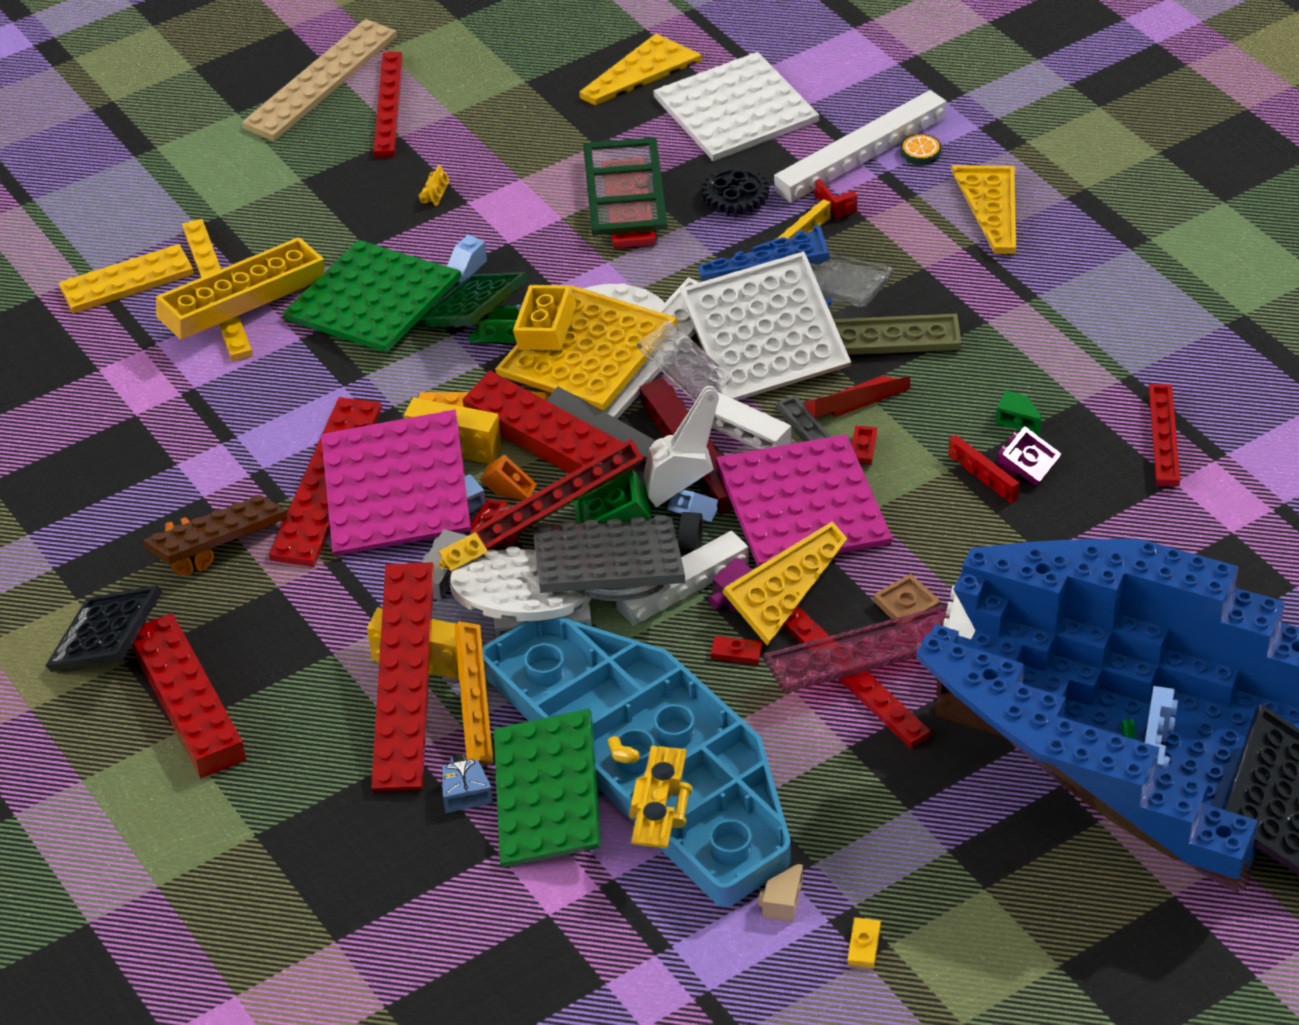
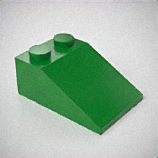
M633 469L574 502L576 523H584L588 520L608 523L609 519L616 518L620 519L621 522L631 521L634 517H643L645 520L651 518L645 483Z

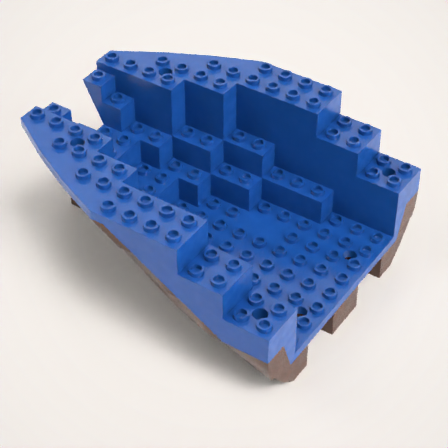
M1074 539L1023 542L970 549L962 564V573L953 590L972 623L975 632L972 638L969 639L959 636L958 630L934 624L930 634L925 635L917 650L916 659L937 678L936 696L939 698L936 702V716L1004 737L1054 780L1104 817L1168 857L1178 860L1209 879L1238 893L1247 887L1255 868L1258 848L1254 846V839L1258 820L1222 810V806L1256 708L1262 704L1299 729V627L1282 623L1285 601L1236 588L1238 566L1143 539ZM1154 686L1174 689L1173 700H1178L1176 716L1170 715V717L1175 718L1173 733L1168 732L1167 742H1161V745H1166L1164 756L1170 757L1168 771L1157 768L1159 747L1145 743ZM1122 720H1134L1137 740L1122 735Z

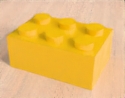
M529 285L513 329L519 350L562 349L576 308L571 285Z

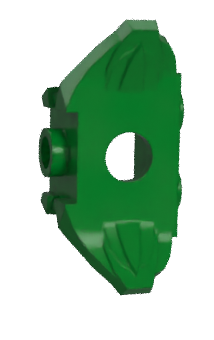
M495 306L494 311L488 314L487 320L479 319V327L469 335L468 341L470 343L516 342L513 329L520 312L519 306Z

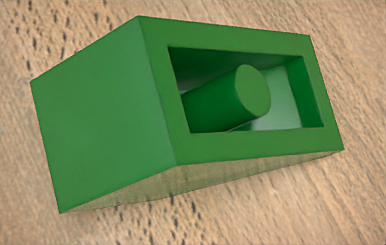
M1006 390L997 406L996 424L1017 430H1022L1026 427L1034 434H1040L1042 416L1029 397Z

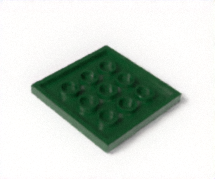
M526 272L472 274L441 298L416 324L418 327L445 328L448 326H454L455 328L460 326L473 327L480 322L479 319L492 313L495 306L507 301L510 294L522 289L523 284L529 278Z

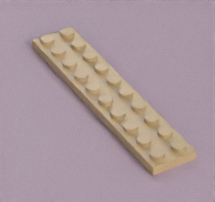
M368 19L363 20L242 122L243 129L272 141L277 140L397 38L396 30Z

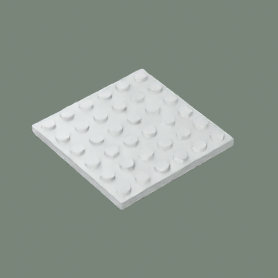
M759 52L654 90L656 100L712 161L819 121V114Z
M805 252L680 288L681 296L721 394L729 396L736 401L851 365L850 358Z

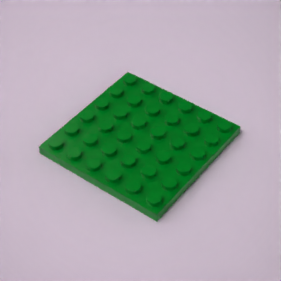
M357 240L282 315L286 321L387 353L461 278V272L454 268Z

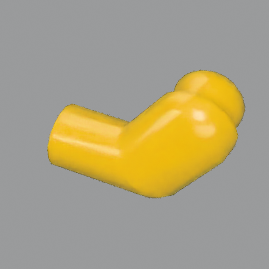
M613 736L608 739V745L615 761L620 763H636L639 760L640 754L638 750L622 746L619 737Z

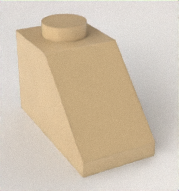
M797 864L767 881L765 891H760L758 906L763 907V918L794 922L803 883V865Z

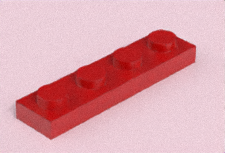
M956 434L949 438L948 455L951 459L957 461L968 472L974 474L985 485L991 487L1010 503L1018 500V481Z

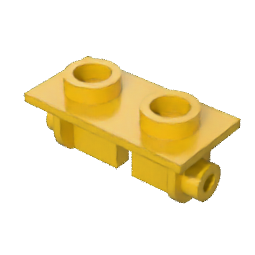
M438 165L436 171L429 174L425 184L426 188H423L419 194L420 202H433L435 207L438 205L450 181L441 165Z
M476 532L439 550L438 553L441 558L438 561V565L442 570L452 571L487 553L488 550Z

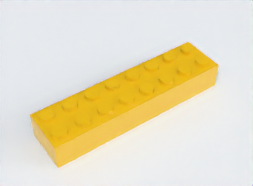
M298 237L156 296V317L182 340L313 284L319 277L324 275V258Z

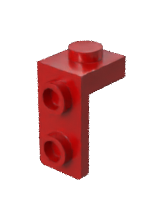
M820 179L815 181V198L818 201L824 199L830 202V213L835 219L857 212L858 195L854 190L835 197Z

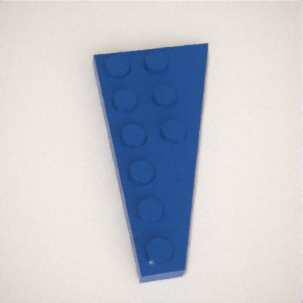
M819 224L813 226V231L804 233L802 230L796 232L793 238L781 237L754 246L751 252L744 254L743 251L734 253L735 256L731 259L719 258L698 265L701 282L800 252H805L809 264H821L824 261H829L830 258Z

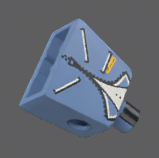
M456 754L451 757V764L442 767L443 799L446 813L493 803L490 783L478 760L466 761L463 754Z

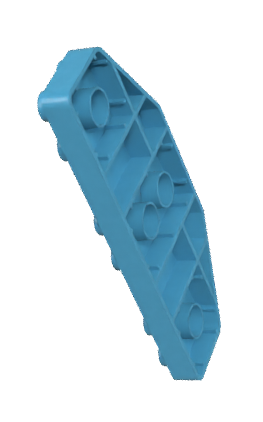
M562 617L540 621H525L482 647L485 679L528 721L590 709L593 719L597 788L634 824L636 818L632 819L629 816L636 779L644 776L651 746L687 749L681 782L689 783L693 789L691 795L688 796L685 811L686 825L683 828H672L668 848H658L717 905L722 907L734 905L789 867L791 861L790 836L761 736L667 650ZM613 736L619 737L622 746L638 750L640 754L639 760L636 763H620L615 761L608 745V739ZM670 796V800L666 802V807H674V812L678 796Z

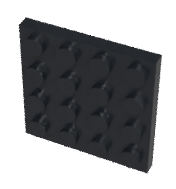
M158 585L86 598L48 660L46 667L50 672L118 662L124 659L131 644L136 640L141 627L146 623L151 610L156 606L157 600L162 593Z

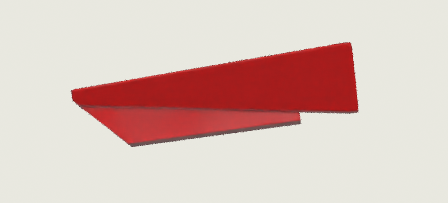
M880 376L838 393L805 401L804 405L814 418L829 413L834 417H838L909 390L911 377L893 378Z

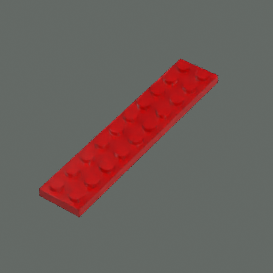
M338 397L322 434L376 424L382 411L381 402ZM321 438L287 512V519L283 521L269 553L270 561L315 567L328 537L330 521Z
M433 562L385 564L371 786L373 792L423 790L435 571Z

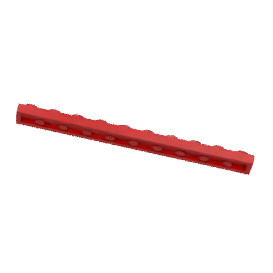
M798 606L782 626L911 749L931 737V731L802 609Z

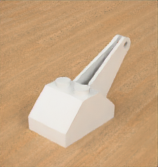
M713 386L703 388L674 435L660 438L649 447L643 477L648 498L656 507L714 470L708 448L706 447L719 401L717 389Z

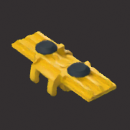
M651 746L644 776L636 779L629 816L632 819L636 818L631 844L668 848L672 828L685 827V811L688 796L691 795L693 789L689 783L681 782L687 749ZM670 796H678L675 812L674 807H666V802L670 800Z

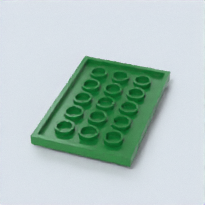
M590 709L494 729L501 866L506 868L601 848L593 719Z

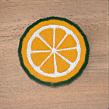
M910 135L901 143V156H904L906 161L911 164L927 165L930 164V161L934 159L936 161L941 156V143L932 135Z

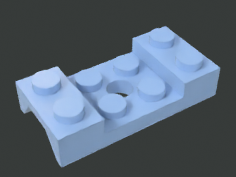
M1154 686L1145 743L1159 747L1157 768L1168 771L1170 757L1164 756L1166 745H1161V742H1167L1168 732L1173 733L1175 718L1170 717V715L1176 716L1178 700H1173L1174 689Z

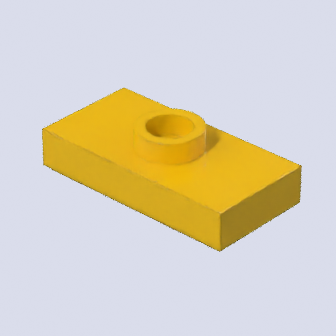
M854 918L847 966L874 969L881 927L880 920Z

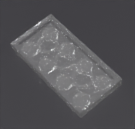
M670 319L662 323L637 344V348L694 402H696L706 386H713L719 392L732 379L728 373Z

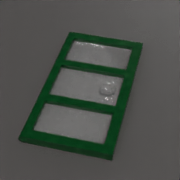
M657 137L584 143L583 151L591 234L607 235L667 230Z

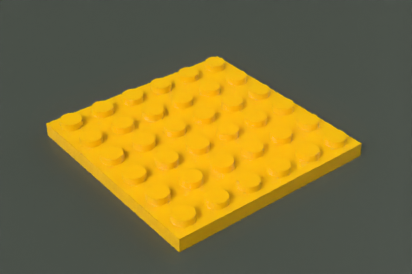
M571 285L576 308L562 349L519 350L518 345H516L495 370L498 375L550 393H553L559 386L596 408L605 411L677 326V318Z

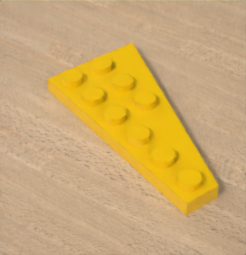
M655 34L581 90L580 98L596 106L615 98L616 93L624 90L627 92L634 90V86L640 83L642 85L651 83L670 75V71L676 68L680 70L687 68V64L693 61L699 63L702 61V54Z
M952 165L951 172L994 254H1016L1014 166Z
M832 521L724 587L722 593L768 646L843 547L847 538Z

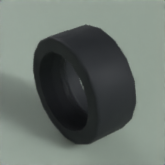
M682 512L678 546L680 555L685 556L702 545V513Z

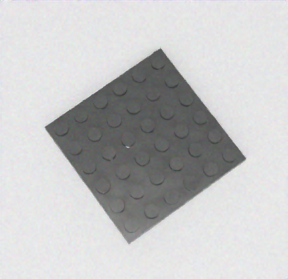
M659 515L645 520L643 517H634L631 521L624 522L616 518L609 519L608 523L588 520L584 523L563 522L560 525L542 523L538 526H532L540 593L685 583V572L672 517Z

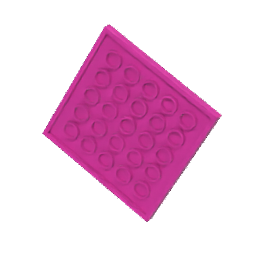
M456 409L321 434L332 552L334 556L439 537L443 529L459 534L471 531Z
M847 434L716 457L715 464L757 567L832 521L847 538L837 554L892 543V535Z

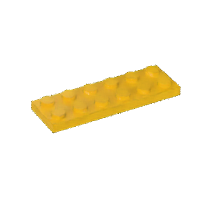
M180 244L74 278H69L59 282V287L72 314L192 276L194 271Z

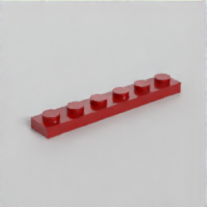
M1149 384L1156 486H1179L1180 473L1172 384Z

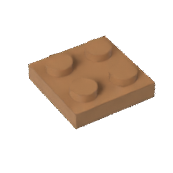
M912 574L873 594V601L902 629L941 608V601Z

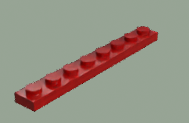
M390 51L382 53L374 158L395 157L403 63L402 52Z

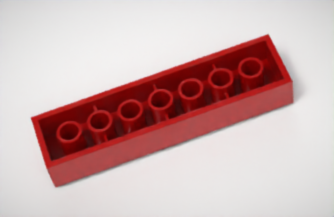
M489 371L462 399L463 407L497 413L499 416L500 435L503 438L569 474L624 443L492 371Z
M173 613L143 624L136 640L131 644L132 651L200 779L247 761L243 741Z

